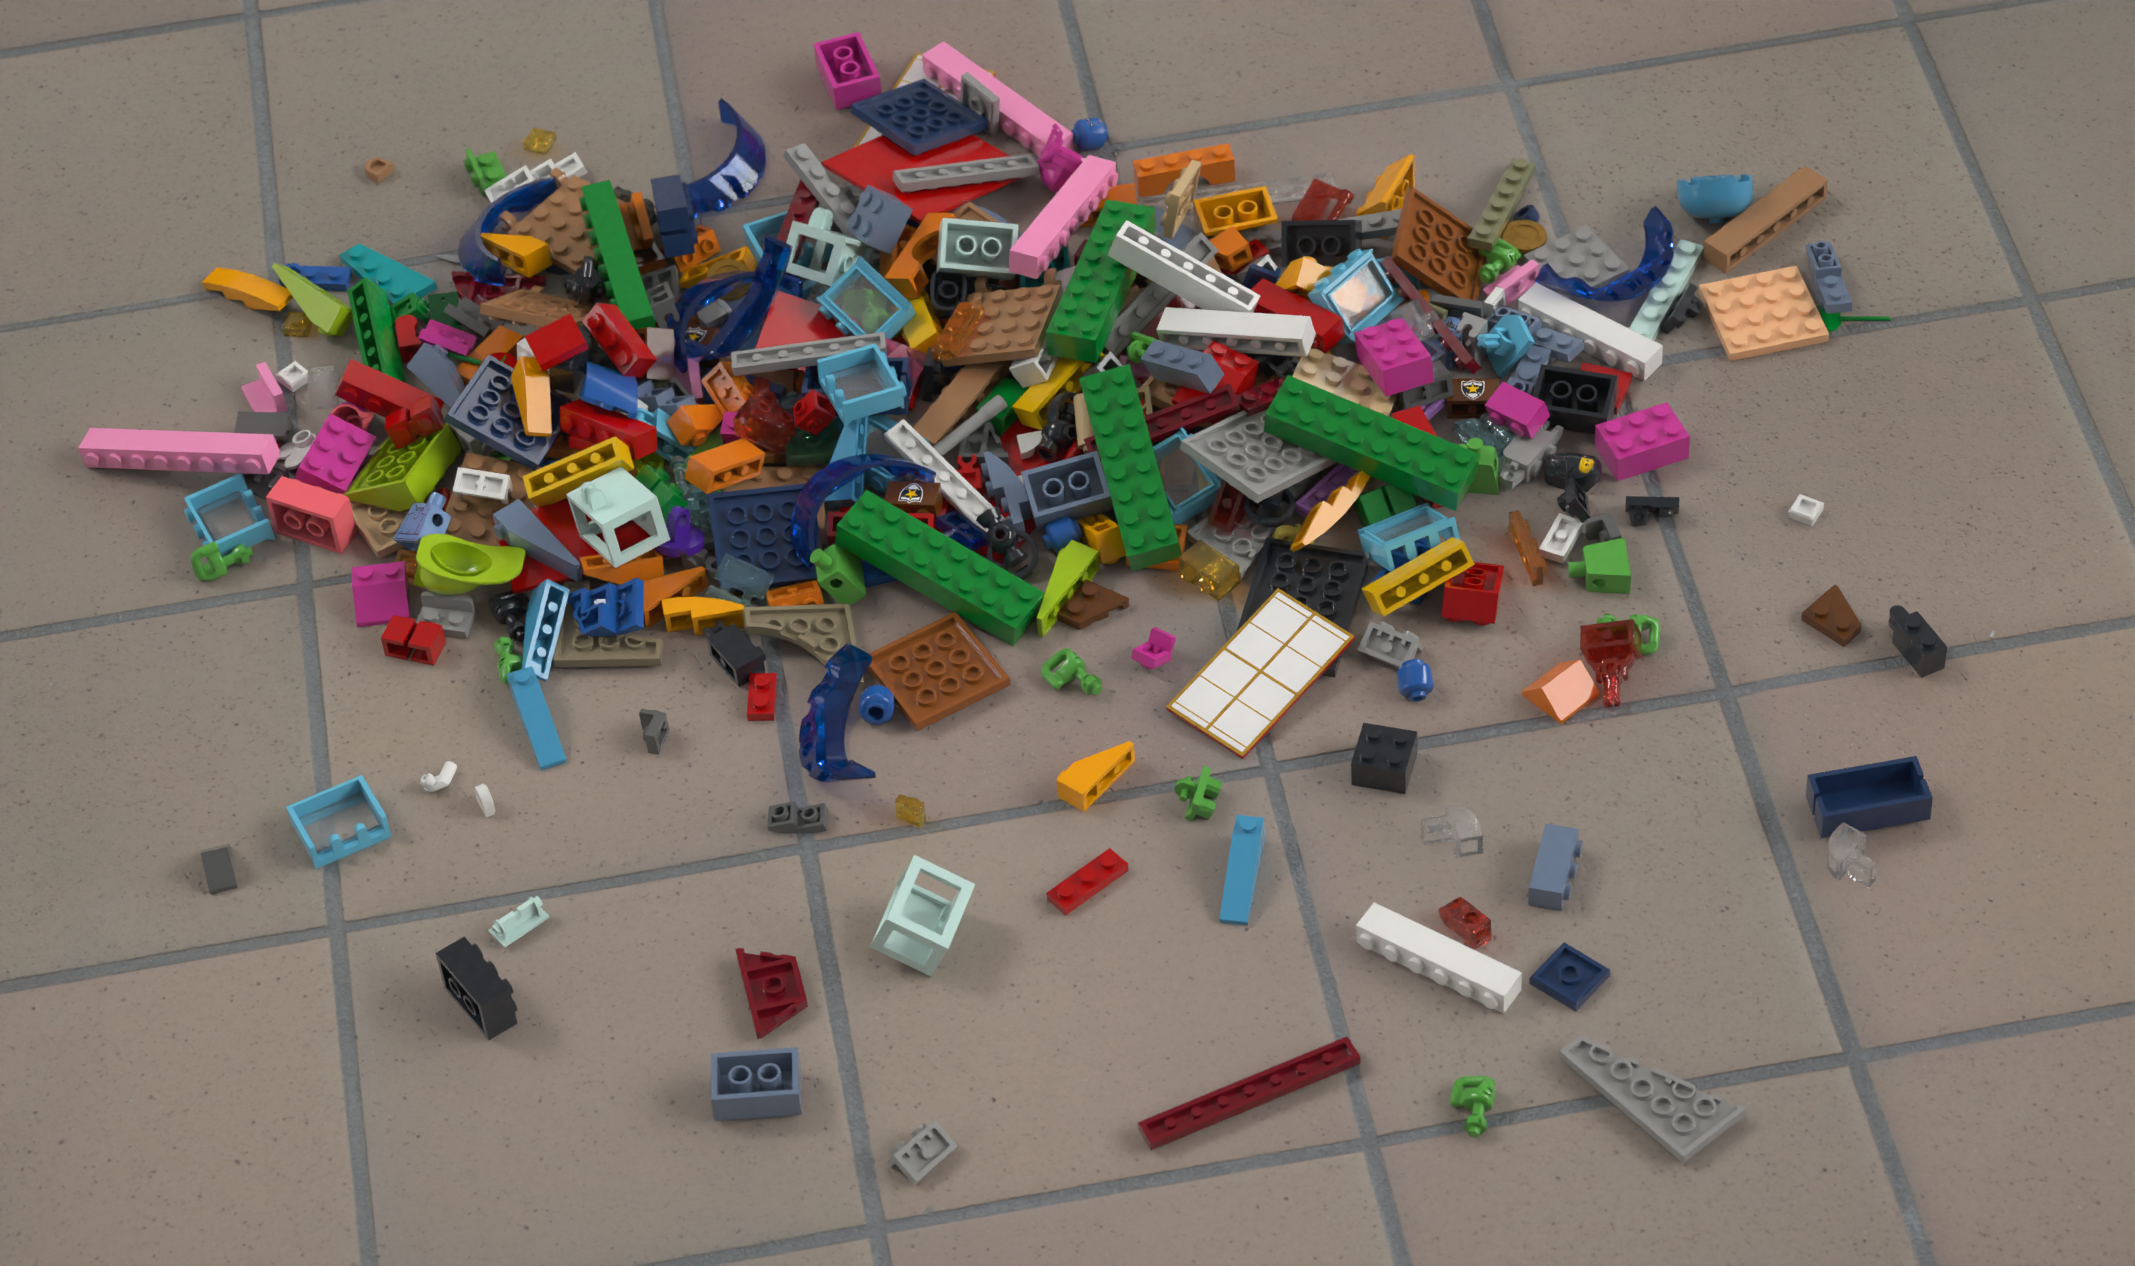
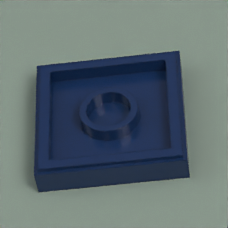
M1563 942L1529 978V984L1576 1012L1610 977V969Z

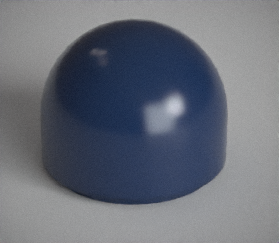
M1526 205L1517 211L1513 221L1531 220L1539 223L1540 217L1533 205Z

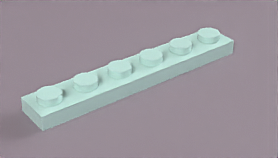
M1680 239L1629 329L1653 341L1655 340L1660 331V326L1673 303L1683 291L1703 256V245Z

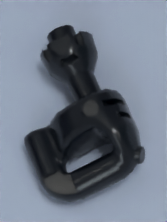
M512 590L494 595L489 599V605L497 622L502 625H508L507 632L510 639L524 641L525 623L518 619L527 612L529 598L524 592L514 594Z

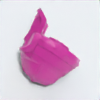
M1056 123L1052 125L1047 144L1041 152L1042 156L1037 160L1041 181L1051 192H1058L1085 160L1078 153L1062 146L1064 143L1062 140L1063 132Z

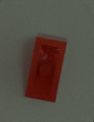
M1222 479L1207 524L1232 533L1245 516L1244 502L1246 495Z

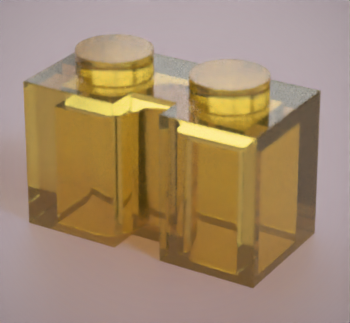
M1199 540L1179 556L1180 576L1186 582H1190L1193 585L1199 584V588L1204 594L1210 595L1217 601L1240 584L1239 565L1202 540Z

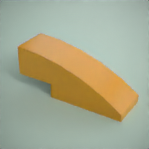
M706 597L662 599L667 632L694 628L695 636L702 635L704 628L715 626V622L718 620L722 621L726 627L733 623L738 628L745 627L743 620L744 605Z

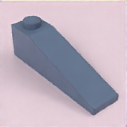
M424 342L406 367L451 408L466 386L454 363L447 357L448 352L438 344L432 346Z
M520 499L493 514L495 525L493 526V531L500 540L504 539L512 547L523 548L525 554L577 582L583 580L581 565L577 559Z

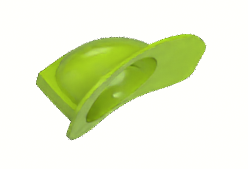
M428 534L422 537L416 555L418 565L413 585L427 588L429 591L440 595H459L472 591L481 585L502 584L514 579L521 573L525 559V550L520 547L478 544L446 534Z

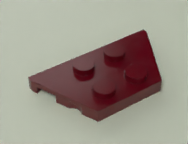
M451 272L452 281L456 291H458L460 301L463 297H466L479 306L484 302L521 289L529 291L533 286L545 287L547 284L546 277L540 275H533L529 278L520 274Z
M736 948V956L757 1039H762L808 1007L796 956L774 955L771 952L761 951L760 955L745 953L744 948Z

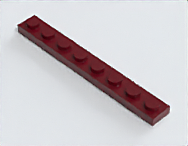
M1348 1036L1142 1120L1138 1122V1130L1150 1150H1153L1361 1064V1057Z

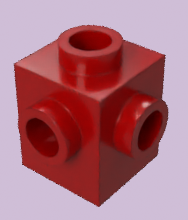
M814 389L797 401L793 407L795 425L801 430L817 435L822 429L827 427L835 418L834 407L829 398Z

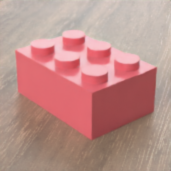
M281 476L266 496L274 531L277 534L340 554L344 552L357 534L349 497L343 494H337L318 486H312L296 479Z

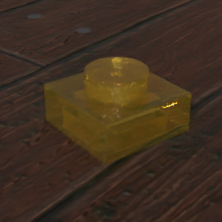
M533 127L523 142L524 150L546 155L557 140L556 133Z
M288 312L282 328L283 334L290 337H309L313 323L304 312Z
M899 794L894 801L896 818L921 828L926 821L924 802L914 797Z

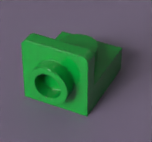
M414 292L389 306L394 326L397 318L403 315L419 317L426 324L430 320L429 304L424 298L420 299Z

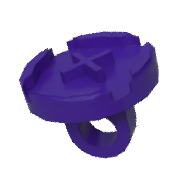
M680 506L673 507L668 514L666 523L670 540L655 547V551L669 557H679V553H686V556L699 553L704 548V533L701 529L690 525V512L688 509Z

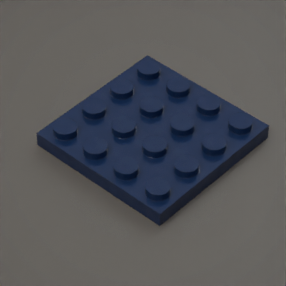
M925 78L851 104L850 113L913 155L921 154L930 149L938 148L941 145L988 129V120Z
M488 355L455 401L444 421L529 469L536 471L562 432L560 430V407L573 401L550 389L551 437L526 435L511 381V374L514 368Z
M812 483L707 494L720 593L788 586L811 580L818 582L816 565L810 561V556L814 550H822Z

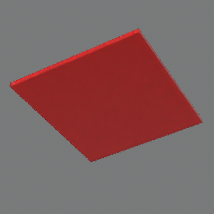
M973 134L918 155L909 153L885 135H881L821 163L825 169L865 191L867 185H870L893 195L913 209L909 218L921 224L927 213H947L1020 179L1017 177L1004 181L993 180L980 184L969 183L961 184L957 187L946 186L933 190H915L914 192H901L892 180L893 171L1010 156Z

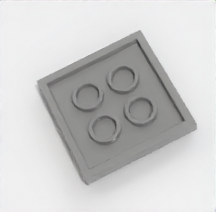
M1587 226L1524 255L1525 264L1531 259L1539 263V278L1552 291L1574 302L1630 276V268Z

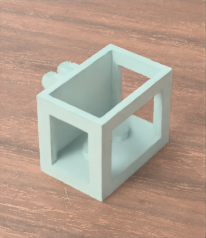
M818 207L813 210L809 224L792 222L779 270L832 286L856 263L859 255L870 264L874 247L865 244L860 239L831 231L833 213L829 209ZM801 234L818 239L809 268L792 263ZM828 243H831L834 246L827 270L825 271L821 269ZM861 275L847 290L862 289L866 278Z
M622 467L593 481H587L579 488L566 494L580 537L615 568L670 540L657 496ZM585 514L593 521L588 523ZM633 520L651 535V537L621 552L614 528ZM602 532L606 544L596 535Z
M914 855L896 884L870 948L926 975L932 976L949 949L975 884ZM919 871L957 889L958 892L953 900L949 901L914 884Z

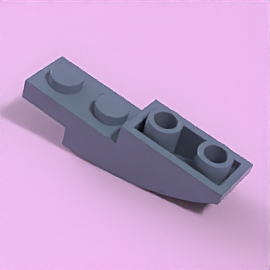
M1817 241L1814 244H1806L1810 274L1821 309H1825L1827 314L1852 311V300L1842 279L1841 265L1831 242Z
M1502 305L1486 319L1487 324L1493 328L1504 315L1521 316L1535 341L1533 345L1551 349L1552 356L1549 364L1555 359L1569 363L1585 349L1583 340L1545 328L1542 325L1541 318Z
M1533 345L1520 359L1513 377L1509 378L1507 384L1533 396L1541 364H1549L1552 356L1551 349Z
M989 451L983 452L985 463L981 464L983 478H989V481L985 482L988 497H994L996 506H1002L1004 514L1009 513V516L1005 517L1007 523L1012 524L1016 530L1025 532L1023 520L1032 519L1029 500L1021 481L1000 458ZM1018 537V541L1025 540L1023 538Z

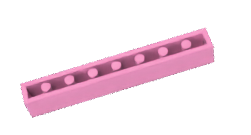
M941 42L922 55L924 74L928 78L933 77L937 80L943 89H949L954 92L959 100L961 75L969 72L1000 98L999 127L1007 135L1018 140L1024 147L1036 153L1039 158L1042 156L1041 152L1047 144L1052 125L1055 123L1063 132L1062 140L1064 143L1062 146L1074 151L1073 133L946 42Z
M1091 155L1087 156L1012 246L1009 253V272L1037 279L1043 271L1048 269L1049 263L1057 258L1063 246H1067L1069 239L1078 232L1080 225L1087 221L1089 214L1097 209L1098 203L1106 198L1108 191L1112 187H1115L1118 180L1116 162Z
M90 428L78 447L85 466L92 468L270 474L281 454L273 434Z

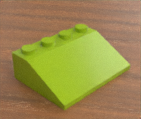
M444 424L442 429L422 438L419 434L417 441L399 450L396 449L390 437H387L344 495L349 497L351 501L395 511L410 509L414 503H424L423 501L435 489L434 486L439 479L444 477L448 467L455 462L456 456L462 450V447L448 424Z

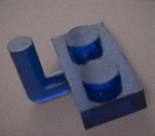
M954 510L936 518L935 526L944 532L942 534L957 541L966 548L974 551L987 546V532L958 511Z

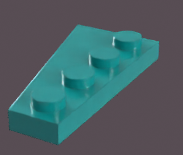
M360 243L339 255L341 263L346 267H351V271L360 280L367 277L386 291L389 306L412 292L419 298H422L437 289L436 281Z

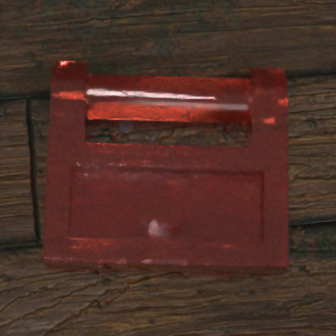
M1314 178L1293 213L1292 221L1321 220L1332 199L1338 200L1327 220H1338L1347 204H1351L1354 195L1349 190H1341Z

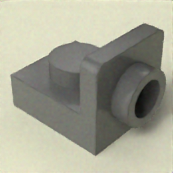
M1611 513L1586 520V538L1588 541L1600 538L1601 542L1621 538V533Z
M641 709L639 716L642 729L644 730L643 740L646 741L648 753L659 755L670 731L666 713L657 710Z

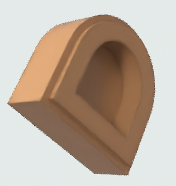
M373 158L364 166L367 178L378 184L395 170L394 164L383 158Z

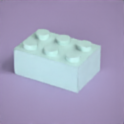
M943 218L939 229L937 272L960 273L966 277L987 276L988 279L1012 281L1016 273L1009 272V253L1012 246L1018 240L1019 224Z

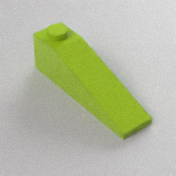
M273 263L272 268L309 320L319 326L318 331L328 337H332L333 334L343 337L353 319L351 307L291 268Z
M1071 540L1065 548L1059 551L1037 616L1038 635L1043 638L1057 622L1058 611L1085 579L1091 581L1100 570L1099 551L1074 540Z

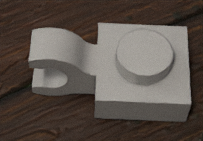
M702 549L699 553L692 556H686V553H681L684 568L692 569L702 566L711 579H718L716 558L709 556L708 550Z

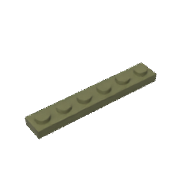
M1512 158L1468 237V247L1492 252L1536 171V163L1525 159Z

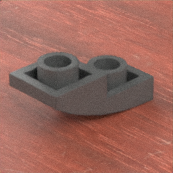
M795 801L772 805L768 809L767 828L773 832L793 834L827 831L828 809L825 803L798 808Z

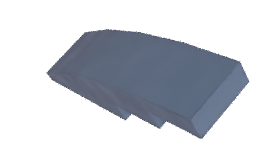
M651 379L637 381L638 399L648 405L650 413L659 408L668 414H674L681 405H696L694 395L675 397L672 387L654 389Z

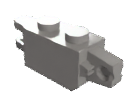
M1547 420L1533 439L1524 435L1522 437L1516 435L1503 450V470L1499 475V483L1513 489L1520 482L1528 484L1534 476H1538L1549 456L1556 453L1555 445L1562 437L1564 428L1556 425L1549 432L1550 423Z

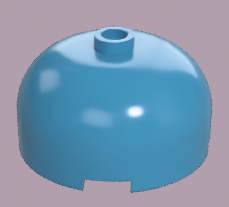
M1730 174L1691 177L1690 183H1688V180L1677 179L1679 204L1687 214L1695 218L1709 219V223L1725 222L1724 218L1740 214L1751 203L1753 197L1752 174H1741V179H1739V176Z

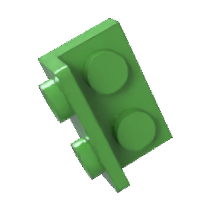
M470 148L465 149L467 158L463 159L466 172L472 173L470 177L473 187L479 188L482 196H486L487 194L484 190L507 177L495 151L474 157Z

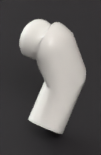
M446 761L439 775L435 777L431 773L423 775L420 783L424 786V790L435 792L449 786L457 770V765Z

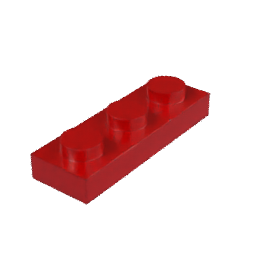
M1109 848L1046 893L1047 900L1066 916L1129 871L1128 863Z

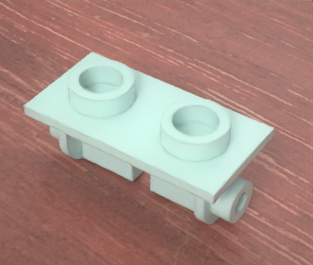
M538 896L534 898L529 897L528 901L517 907V911H511L501 919H496L488 932L504 947H507L550 918V916L541 908L543 903Z

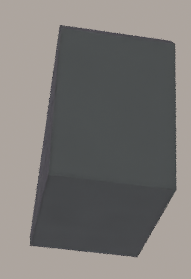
M226 844L202 850L200 854L210 894L238 888L230 845Z

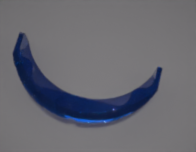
M722 98L718 101L721 122L736 126V141L730 155L717 169L705 177L687 184L694 218H697L696 214L712 210L721 212L730 208V203L738 198L744 199L756 188L758 180L763 177L766 169V148L761 136L750 123Z
M549 177L536 180L503 194L493 201L467 229L459 243L458 256L463 270L473 275L475 281L489 285L503 286L506 280L501 260L486 249L481 240V233L492 234L501 221L499 216L505 210L509 213L524 212L530 210L536 204L544 202L558 190L556 178Z
M1657 206L1652 207L1643 222L1645 250L1638 268L1604 287H1591L1578 277L1562 278L1548 263L1542 266L1535 282L1560 294L1596 301L1615 302L1639 297L1643 293L1652 290L1661 282L1674 257L1672 238L1674 232L1672 224Z
M766 235L764 238V253L756 267L752 288L708 346L690 338L687 339L685 345L686 354L689 359L696 362H705L731 355V352H735L743 346L764 319L779 291L790 260L791 245Z
M737 270L713 275L689 288L675 303L679 314V321H675L672 313L669 314L667 319L668 329H674L676 341L674 363L676 368L682 374L687 372L688 356L685 347V334L689 318L739 285L747 282L755 283L765 290H774L779 287L784 288L793 296L802 298L803 280L778 272Z
M883 454L853 455L830 463L826 468L819 470L808 480L795 501L791 516V543L793 550L808 568L814 565L810 561V556L815 550V522L824 500L867 470L881 467L897 477L913 474L922 482L932 483L935 481L936 472L913 462Z
M850 643L845 644L825 665L824 668L828 669L822 682L811 691L807 703L811 704L809 713L801 721L799 732L800 761L802 767L808 770L809 776L820 782L829 783L876 778L875 771L853 760L848 761L845 752V727L849 709L857 687L872 662L871 654Z

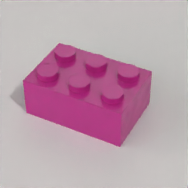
M860 32L813 44L817 69L836 110L848 108L853 103L882 94L880 76Z
M1403 318L1393 319L1387 323L1367 327L1354 333L1357 358L1386 397L1434 382L1431 355Z
M1667 402L1597 424L1595 427V448L1617 481L1689 458L1690 436Z
M329 414L298 467L294 479L344 495L366 461L376 436Z

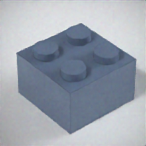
M867 185L865 191L860 195L859 204L855 212L849 218L846 230L865 244L891 255L913 209L893 195Z

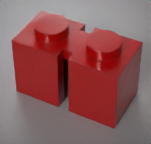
M432 395L410 405V421H408V409L406 407L385 417V430L397 450L417 441L419 434L423 438L443 428V414Z
M396 615L392 616L381 636L385 656L407 660L413 648H415L411 660L432 666L435 665L446 644L442 625L425 621L416 623L415 619Z

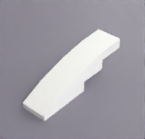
M574 152L556 164L549 159L531 171L525 165L484 191L493 207L496 208L522 202L554 190L555 188L552 187V183L555 179L550 177L549 174L554 168L563 171L568 179L574 175L581 177L588 172L577 153Z

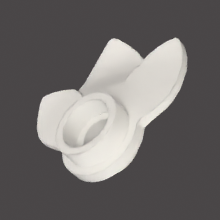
M310 430L298 432L293 436V442L286 443L279 449L281 454L278 460H285V467L288 470L298 468L314 442L316 435L311 433Z

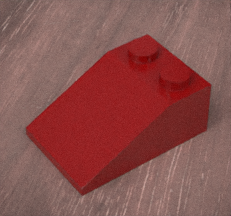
M1215 340L1203 351V353L1213 356L1224 373L1215 389L1231 384L1234 393L1238 394L1254 386L1258 361ZM1180 386L1171 403L1175 405L1202 395L1205 392ZM1223 417L1212 420L1210 422L1213 424H1217L1221 421Z
M1474 562L1475 565L1446 581L1441 617L1447 618L1452 622L1468 620L1474 621L1478 625L1495 624L1504 565Z

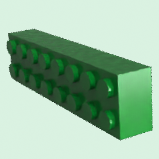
M606 180L581 186L583 197L579 198L582 212H586V214L582 215L586 230L591 229V231L587 232L591 247L596 246L593 249L596 263L601 262L598 270L601 280L606 279L607 281L603 285L606 297H612V299L608 300L609 304L616 305L635 330L646 327L655 328L653 313L611 181Z
M1106 199L1046 331L1048 355L1098 363L1137 275L1136 271L1109 257L1108 253L1115 236L1126 221L1154 235L1156 232L1155 207Z
M1130 364L1079 378L1131 570L1135 571L1183 557Z
M1290 375L1286 377L1265 413L1264 432L1357 471H1364L1369 476L1453 511H1456L1478 472L1480 454Z
M868 490L863 493L837 524L835 542L837 545L947 609L956 612L959 616L1011 646L1016 644L1038 616L1044 598L1043 591Z

